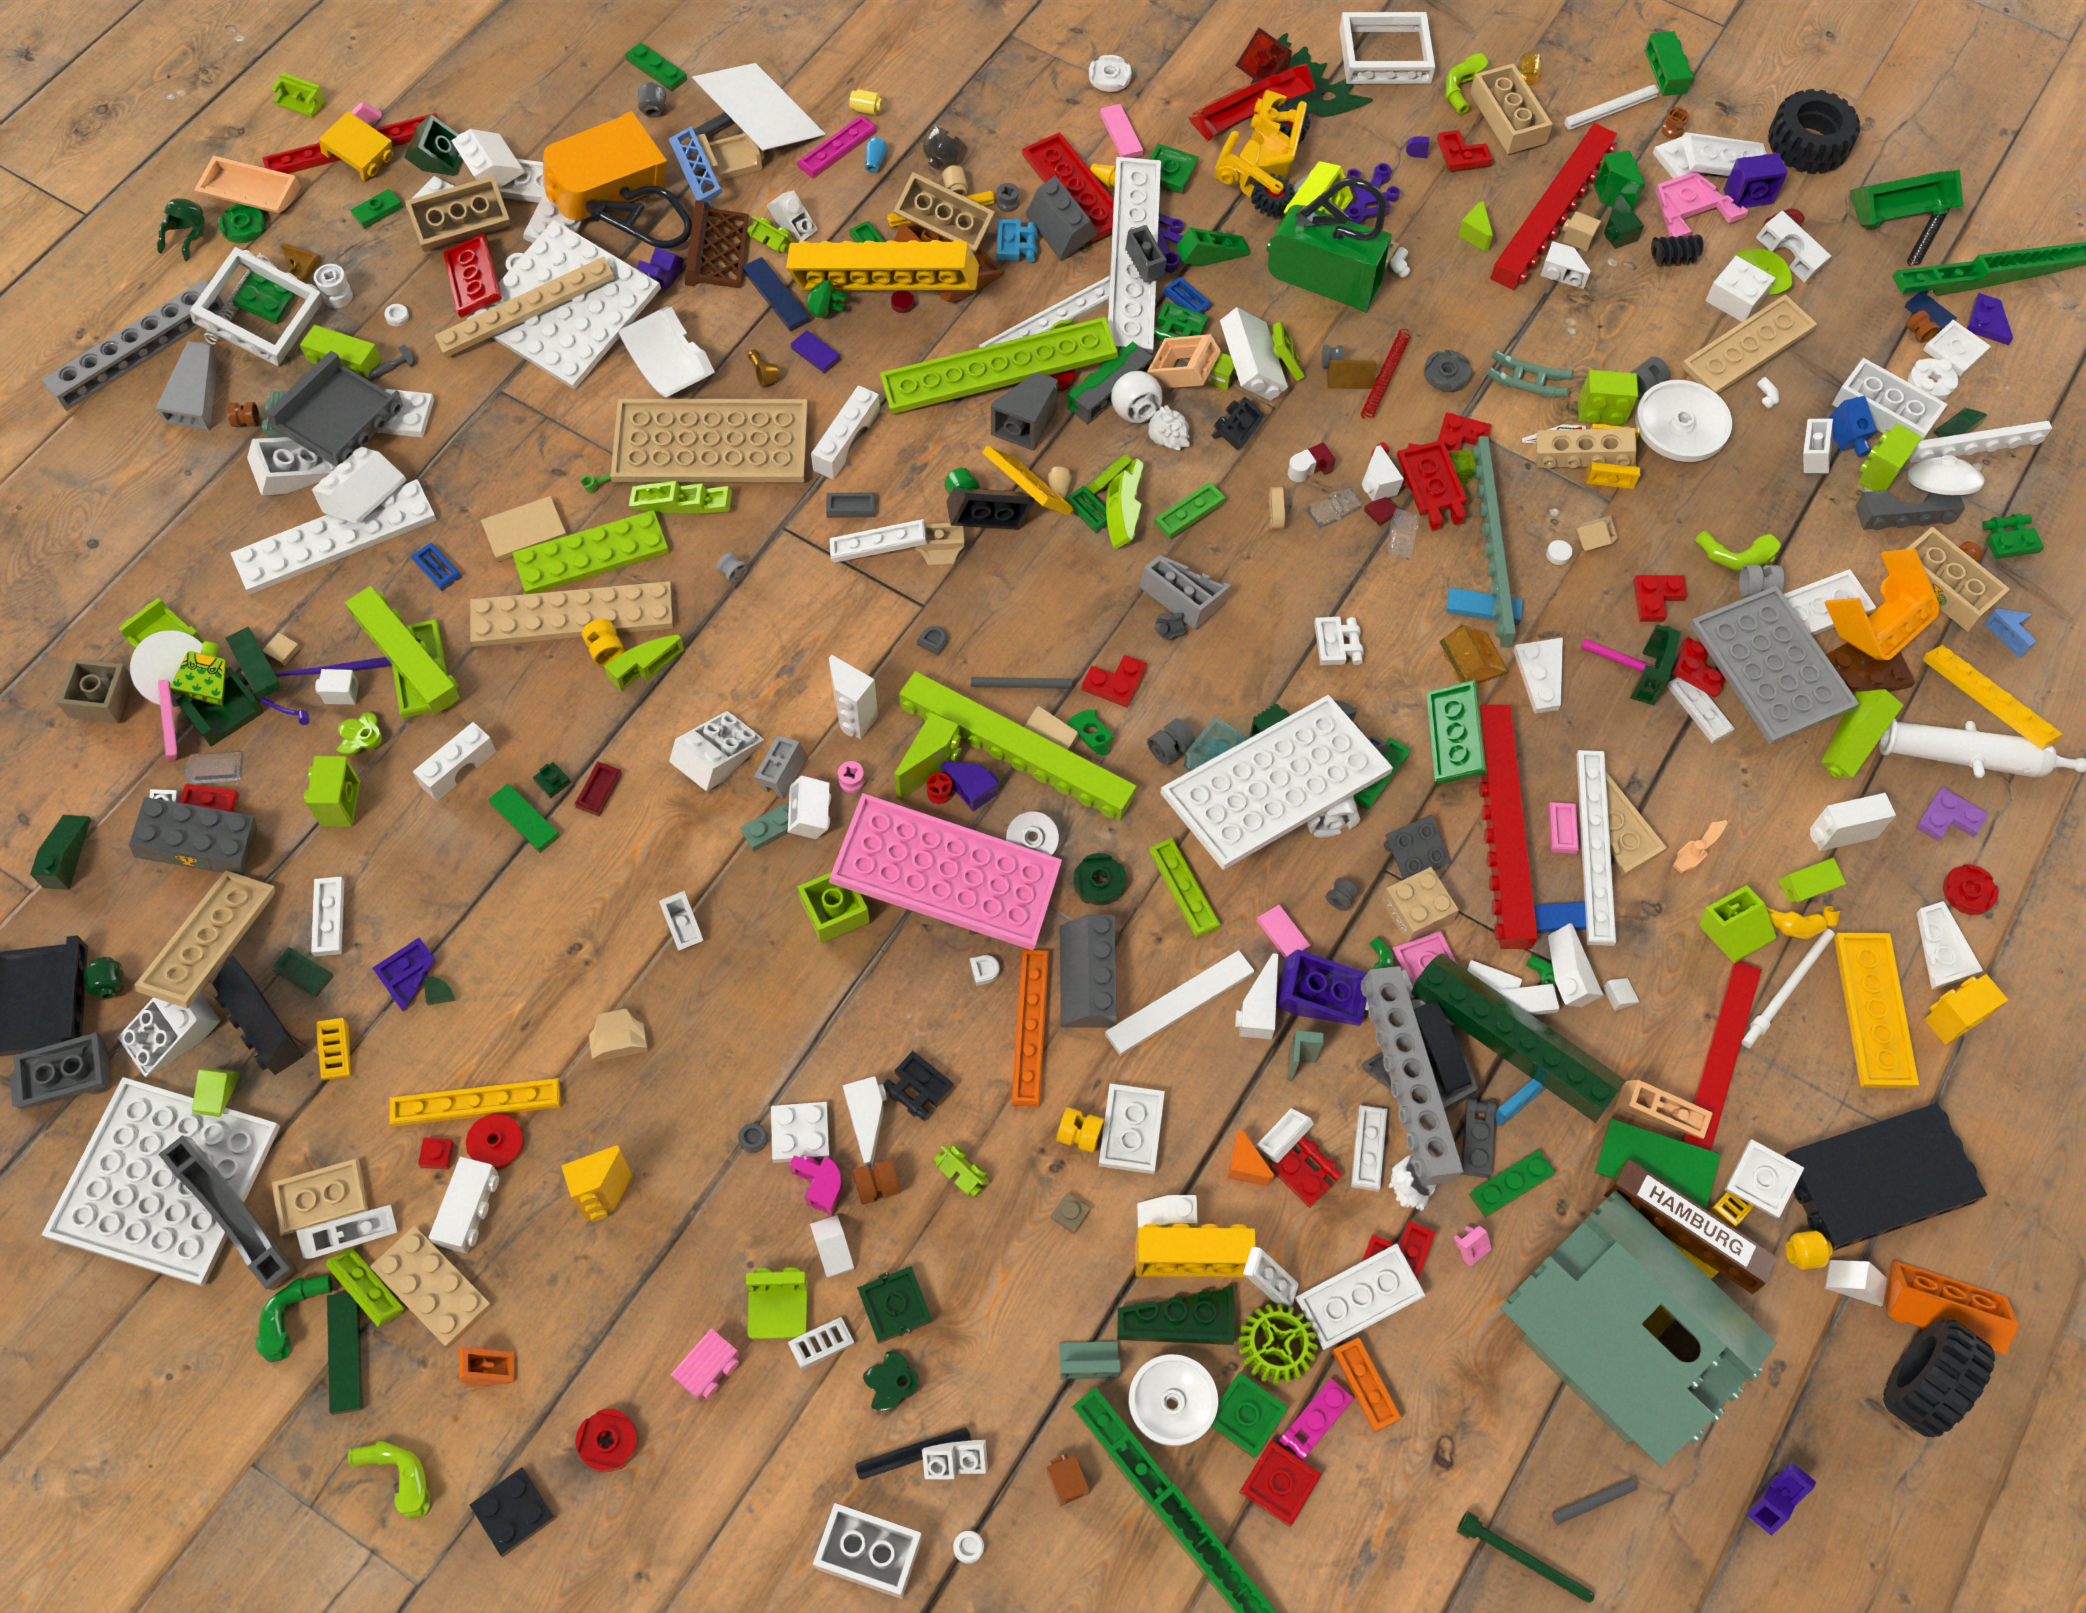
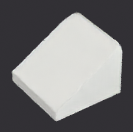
M1628 978L1610 980L1603 986V990L1614 1012L1639 1003Z

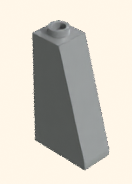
M187 341L156 406V410L164 423L210 430L218 363L210 345L202 342Z

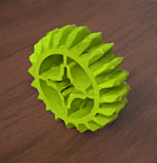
M1270 1304L1266 1305L1265 1314L1261 1309L1257 1308L1254 1312L1256 1318L1249 1315L1246 1318L1249 1326L1242 1325L1240 1332L1246 1336L1238 1338V1343L1245 1346L1239 1350V1355H1249L1244 1360V1366H1250L1251 1364L1255 1366L1251 1371L1253 1376L1259 1371L1263 1372L1261 1377L1263 1382H1266L1269 1375L1273 1376L1272 1382L1274 1385L1279 1383L1280 1376H1282L1285 1384L1290 1383V1374L1294 1379L1299 1380L1301 1378L1300 1370L1307 1373L1310 1369L1307 1362L1313 1363L1316 1357L1310 1352H1315L1318 1349V1345L1310 1341L1316 1338V1333H1307L1312 1326L1311 1322L1302 1324L1301 1321L1304 1314L1299 1313L1297 1317H1294L1292 1315L1294 1308L1291 1306L1288 1308L1287 1313L1283 1312L1282 1304L1277 1305L1276 1312L1273 1311ZM1270 1323H1281L1291 1329L1281 1331L1274 1324L1271 1325ZM1262 1327L1266 1344L1257 1351L1254 1341L1255 1333ZM1298 1338L1301 1351L1299 1358L1294 1362L1291 1357L1292 1352L1289 1344ZM1274 1339H1277V1341L1281 1340L1282 1342L1286 1340L1281 1350L1278 1347L1277 1349L1274 1347L1270 1348ZM1275 1357L1285 1366L1272 1365L1264 1359Z

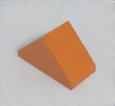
M1241 1129L1237 1132L1234 1141L1228 1178L1262 1186L1270 1185L1274 1174Z
M462 1347L460 1348L459 1379L468 1387L514 1382V1352Z

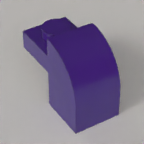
M655 247L650 263L639 260L636 269L643 271L645 275L659 282L661 289L666 290L670 288L678 277L684 259Z
M1791 1461L1779 1473L1776 1472L1754 1499L1746 1515L1772 1536L1789 1520L1795 1506L1814 1489L1816 1481Z

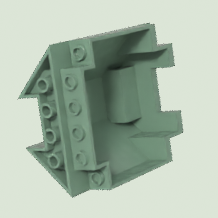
M1616 1190L1549 1255L1500 1307L1525 1333L1521 1340L1626 1444L1634 1440L1660 1467L1688 1442L1694 1444L1705 1433L1703 1428L1709 1422L1714 1423L1724 1413L1725 1410L1721 1406L1728 1399L1731 1402L1735 1401L1744 1391L1741 1385L1746 1379L1752 1382L1764 1370L1761 1365L1777 1344L1766 1331ZM1659 1305L1665 1308L1699 1342L1700 1355L1694 1362L1686 1363L1678 1360L1642 1325Z

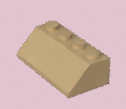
M912 172L893 213L952 242L955 240L968 242L971 250L976 252L987 235L993 222L995 211Z

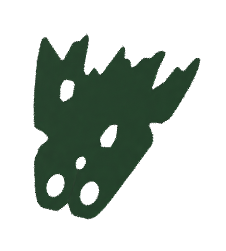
M1288 33L1283 34L1267 53V57L1272 64H1261L1251 82L1253 84L1263 78L1282 73L1292 67L1307 64L1315 90L1286 100L1284 102L1286 106L1288 103H1292V107L1303 101L1307 104L1305 114L1311 112L1320 117H1328L1362 107L1373 101L1372 98L1349 94L1354 84H1346V79L1333 85L1327 84L1328 79L1321 77L1327 63H1312L1310 61L1311 55L1308 54L1306 46L1290 57L1289 49L1292 43L1287 42ZM1329 91L1335 94L1336 97L1324 100L1322 94Z

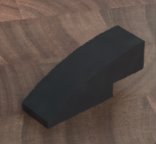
M1434 1001L1413 1009L1431 1068L1445 1093L1470 1085L1471 1079L1460 1048L1438 1002Z

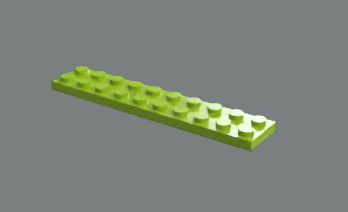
M1106 317L881 372L880 376L892 415L1020 383L1035 372L1043 375H1052L1118 358V352Z

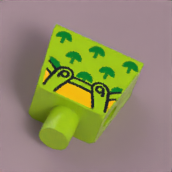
M204 641L201 653L193 651L186 653L171 683L172 694L178 696L185 695L187 698L223 706L227 665L225 659L217 657L218 644Z

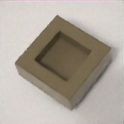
M1066 1193L1052 1213L1051 1219L1075 1234L1090 1212V1208Z

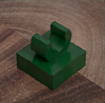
M554 762L551 764L547 763L533 777L534 782L550 799L571 784L567 775Z

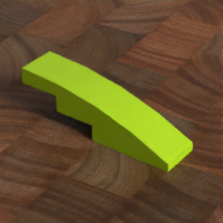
M677 481L632 486L629 507L634 510H654V512L675 514L729 512L732 491L729 486L706 489L702 483L680 486Z

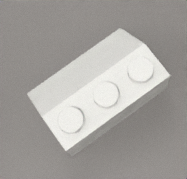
M469 129L451 140L476 180L494 176L498 188H501L525 173L499 133Z
M360 447L343 463L339 464L327 477L323 478L312 489V492L322 513L358 524L406 481V478L378 451Z
M831 655L829 657V664L840 728L848 736L852 737L854 735L861 740L878 719L875 679Z

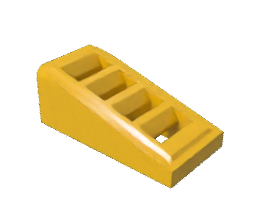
M344 1018L316 1022L321 1079L329 1080L351 1076L349 1024ZM340 1041V1044L328 1045V1042ZM341 1052V1055L328 1057V1054ZM342 1063V1067L328 1069L329 1064Z
M1726 1191L1708 1212L1715 1214L1720 1220L1735 1228L1754 1206L1749 1203L1746 1204L1742 1199ZM1731 1197V1198H1732L1738 1205H1740L1743 1209H1742V1210L1738 1209V1208H1737L1732 1202H1730L1728 1199ZM1725 1204V1205H1726L1729 1209H1731L1737 1216L1734 1217L1732 1214H1730V1213L1723 1207V1205Z

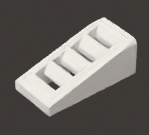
M842 1317L788 1342L802 1372L855 1344ZM837 1328L844 1341L838 1343L832 1330ZM826 1333L833 1345L827 1348L822 1338V1335ZM815 1339L822 1350L816 1353L811 1343ZM802 1346H807L811 1354L810 1357H805L801 1349Z

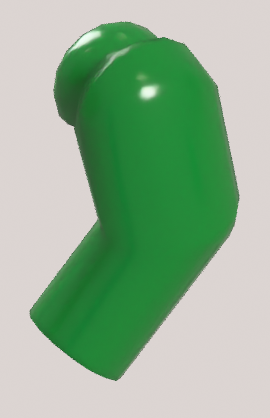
M1531 954L1526 966L1538 972L1543 985L1553 984L1554 988L1557 987L1552 963Z

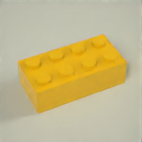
M1155 1223L1145 1224L1143 1227H1138L1135 1241L1136 1277L1247 1278L1243 1273L1251 1248L1255 1247V1229H1248L1243 1224L1231 1225L1230 1228H1218L1216 1224H1205L1201 1228H1190L1188 1224H1174L1172 1228H1161L1160 1224Z

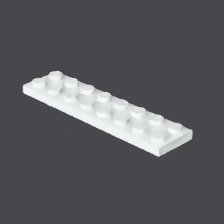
M417 479L399 486L358 524L332 515H325L233 551L231 556L246 591L251 595L437 520Z

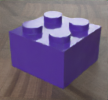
M1773 153L1737 158L1723 189L1725 196L1728 195L1734 199L1733 203L1739 208L1742 206L1749 208L1774 204L1788 174L1780 154Z

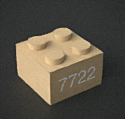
M1432 867L1387 887L1381 898V903L1406 942L1425 937L1452 924L1459 912V909Z

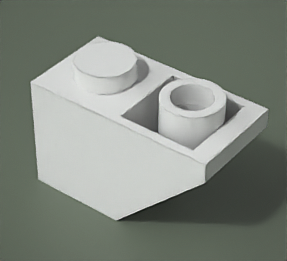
M794 190L782 193L766 205L777 224L787 230L799 242L804 241L818 230Z
M1552 241L1540 276L1584 289L1590 269L1575 248Z

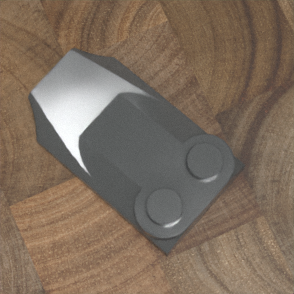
M95 1032L15 1055V1069L10 1076L12 1107L25 1109L86 1092L92 1095L103 1092L110 1084L111 1077L108 1051L102 1036Z

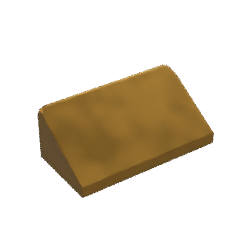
M1330 360L1327 371L1328 388L1372 389L1375 384L1377 361Z

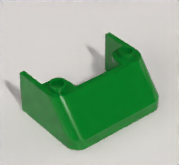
M1960 170L1942 171L1850 190V198L1860 225H1865L1866 229L1879 227V222L1923 212L1933 211V215L1948 213L1947 208L1963 207Z

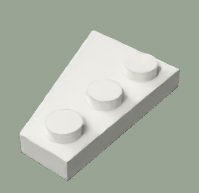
M1942 901L1920 908L1917 912V918L1931 989L1934 990L1982 973L1983 969L1945 902Z

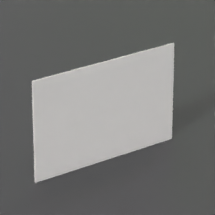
M756 63L692 76L702 89L762 151L826 135Z

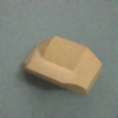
M950 523L926 524L927 544L915 546L916 550L922 554L927 565L954 564L959 551L964 548L963 526H951Z
M628 1009L597 1015L594 1029L589 1034L593 1062L648 1052L644 1023L637 1021Z

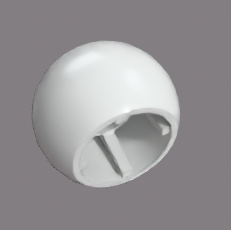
M1132 371L1121 376L1114 384L1111 393L1114 410L1122 419L1131 423H1141L1151 419L1155 412L1159 411L1163 399L1162 389L1158 381L1152 375L1143 371Z

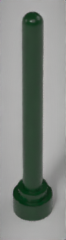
M1468 1510L1464 1513L1457 1527V1533L1467 1539L1469 1537L1473 1539L1478 1537L1587 1603L1594 1600V1593L1483 1527V1522L1478 1520L1479 1517Z

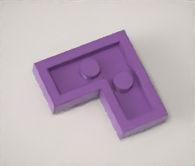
M1941 787L1916 825V828L1937 841L1944 836L1950 824L1974 837L1989 814L1946 788Z

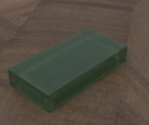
M290 947L285 950L271 968L275 973L316 998L334 977L330 971Z

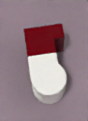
M1322 442L1292 456L1287 475L1294 482H1303L1308 476L1320 471L1327 475L1333 472L1336 459L1326 444Z

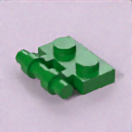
M1165 302L1157 319V324L1162 325L1163 328L1154 326V336L1158 337L1160 341H1164L1165 338L1202 335L1209 316ZM1171 330L1182 332V335L1175 334Z
M2012 514L2007 518L1998 516L1982 522L1983 530H1991L1993 533L1988 536L1986 541L1995 559L2035 554L2043 550L2044 546L2036 529H2026L2024 526L2025 524H2031L2032 516L2030 514ZM2012 527L2013 531L2006 532L2004 528Z

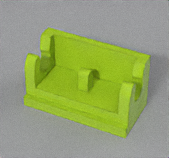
M281 72L280 77L272 87V92L276 93L279 90V93L274 98L275 105L312 118L326 102L320 85Z
M1834 858L1793 872L1777 880L1790 903L1795 901L1797 903L1846 884Z

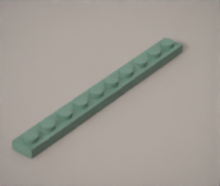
M1479 436L1476 446L1472 447L1471 457L1476 462L1474 467V478L1478 479L1476 494L1477 498L1481 499L1479 516L1484 521L1482 524V537H1486L1484 555L1489 559L1487 576L1491 577L1492 582L1490 583L1489 591L1490 596L1494 597L1492 615L1497 618L1495 636L1499 638L1500 648H1510L1516 633L1489 438L1487 436Z

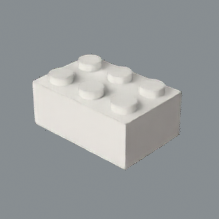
M834 1503L813 1566L816 1570L902 1599L922 1541V1533Z

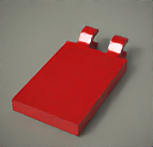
M1441 440L1398 450L1397 458L1420 516L1427 514L1431 531L1441 529L1440 523H1443V517L1440 511L1450 509L1454 525L1464 523L1463 517H1466V512L1463 505H1466L1467 498L1444 441Z

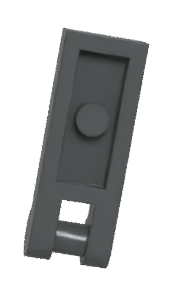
M1468 1098L1466 1100L1462 1152L1463 1173L1461 1175L1488 1179L1491 1177L1494 1118L1496 1112L1495 1101L1487 1100L1486 1103L1477 1102L1475 1098ZM1475 1113L1484 1114V1120L1475 1119Z

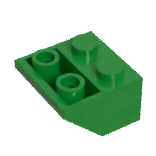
M1630 150L1604 154L1594 183V188L1600 202L1613 208L1617 195L1621 194L1634 211L1636 205H1638L1641 191L1645 187V180L1640 175L1637 161L1633 158Z

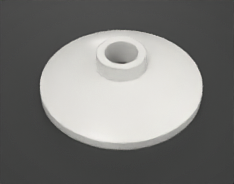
M1029 811L1013 819L1008 827L1006 840L1052 856L1058 845L1059 833L1050 817L1040 812ZM1029 832H1036L1038 838L1030 840L1028 838Z

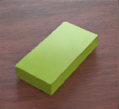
M1124 454L1115 460L1086 488L1092 494L1096 493L1132 460L1127 454Z

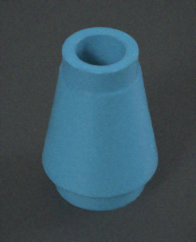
M873 137L867 142L865 166L867 171L872 173L878 172L888 151L886 141Z

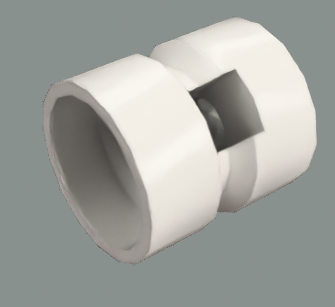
M325 264L319 267L314 274V281L321 292L325 305L335 309L347 306L353 298V292L347 282L343 269L336 264Z

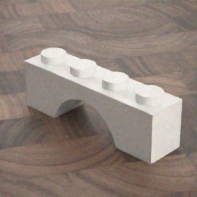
M859 385L812 451L813 471L833 480L836 478L846 463L849 447L857 432L862 427L870 428L880 413L879 394Z

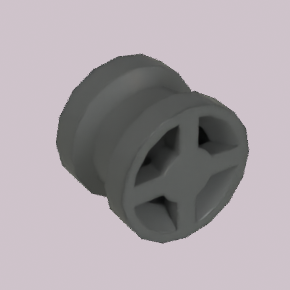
M1012 183L1001 184L997 189V207L1003 212H1012L1019 205V189Z
M1323 345L1322 368L1327 369L1330 360H1343V346L1338 345L1335 348H1331L1329 345Z
M1337 878L1334 882L1333 890L1327 892L1326 899L1333 907L1347 911L1351 906V900L1358 896L1359 890L1349 880Z

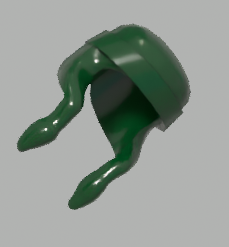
M175 198L171 199L167 206H165L164 213L166 217L159 226L157 250L158 253L162 254L166 245V231L193 227L190 234L185 237L182 247L184 260L188 261L191 241L197 240L203 235L205 224L203 210L198 203L192 200Z

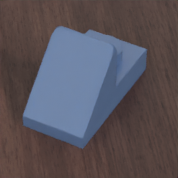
M1997 608L1984 623L2019 659L2026 655L2037 642L2023 628L2024 624L2032 616L2030 613Z

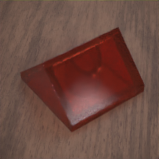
M1258 27L1235 66L1258 82L1263 78L1288 70L1292 50Z

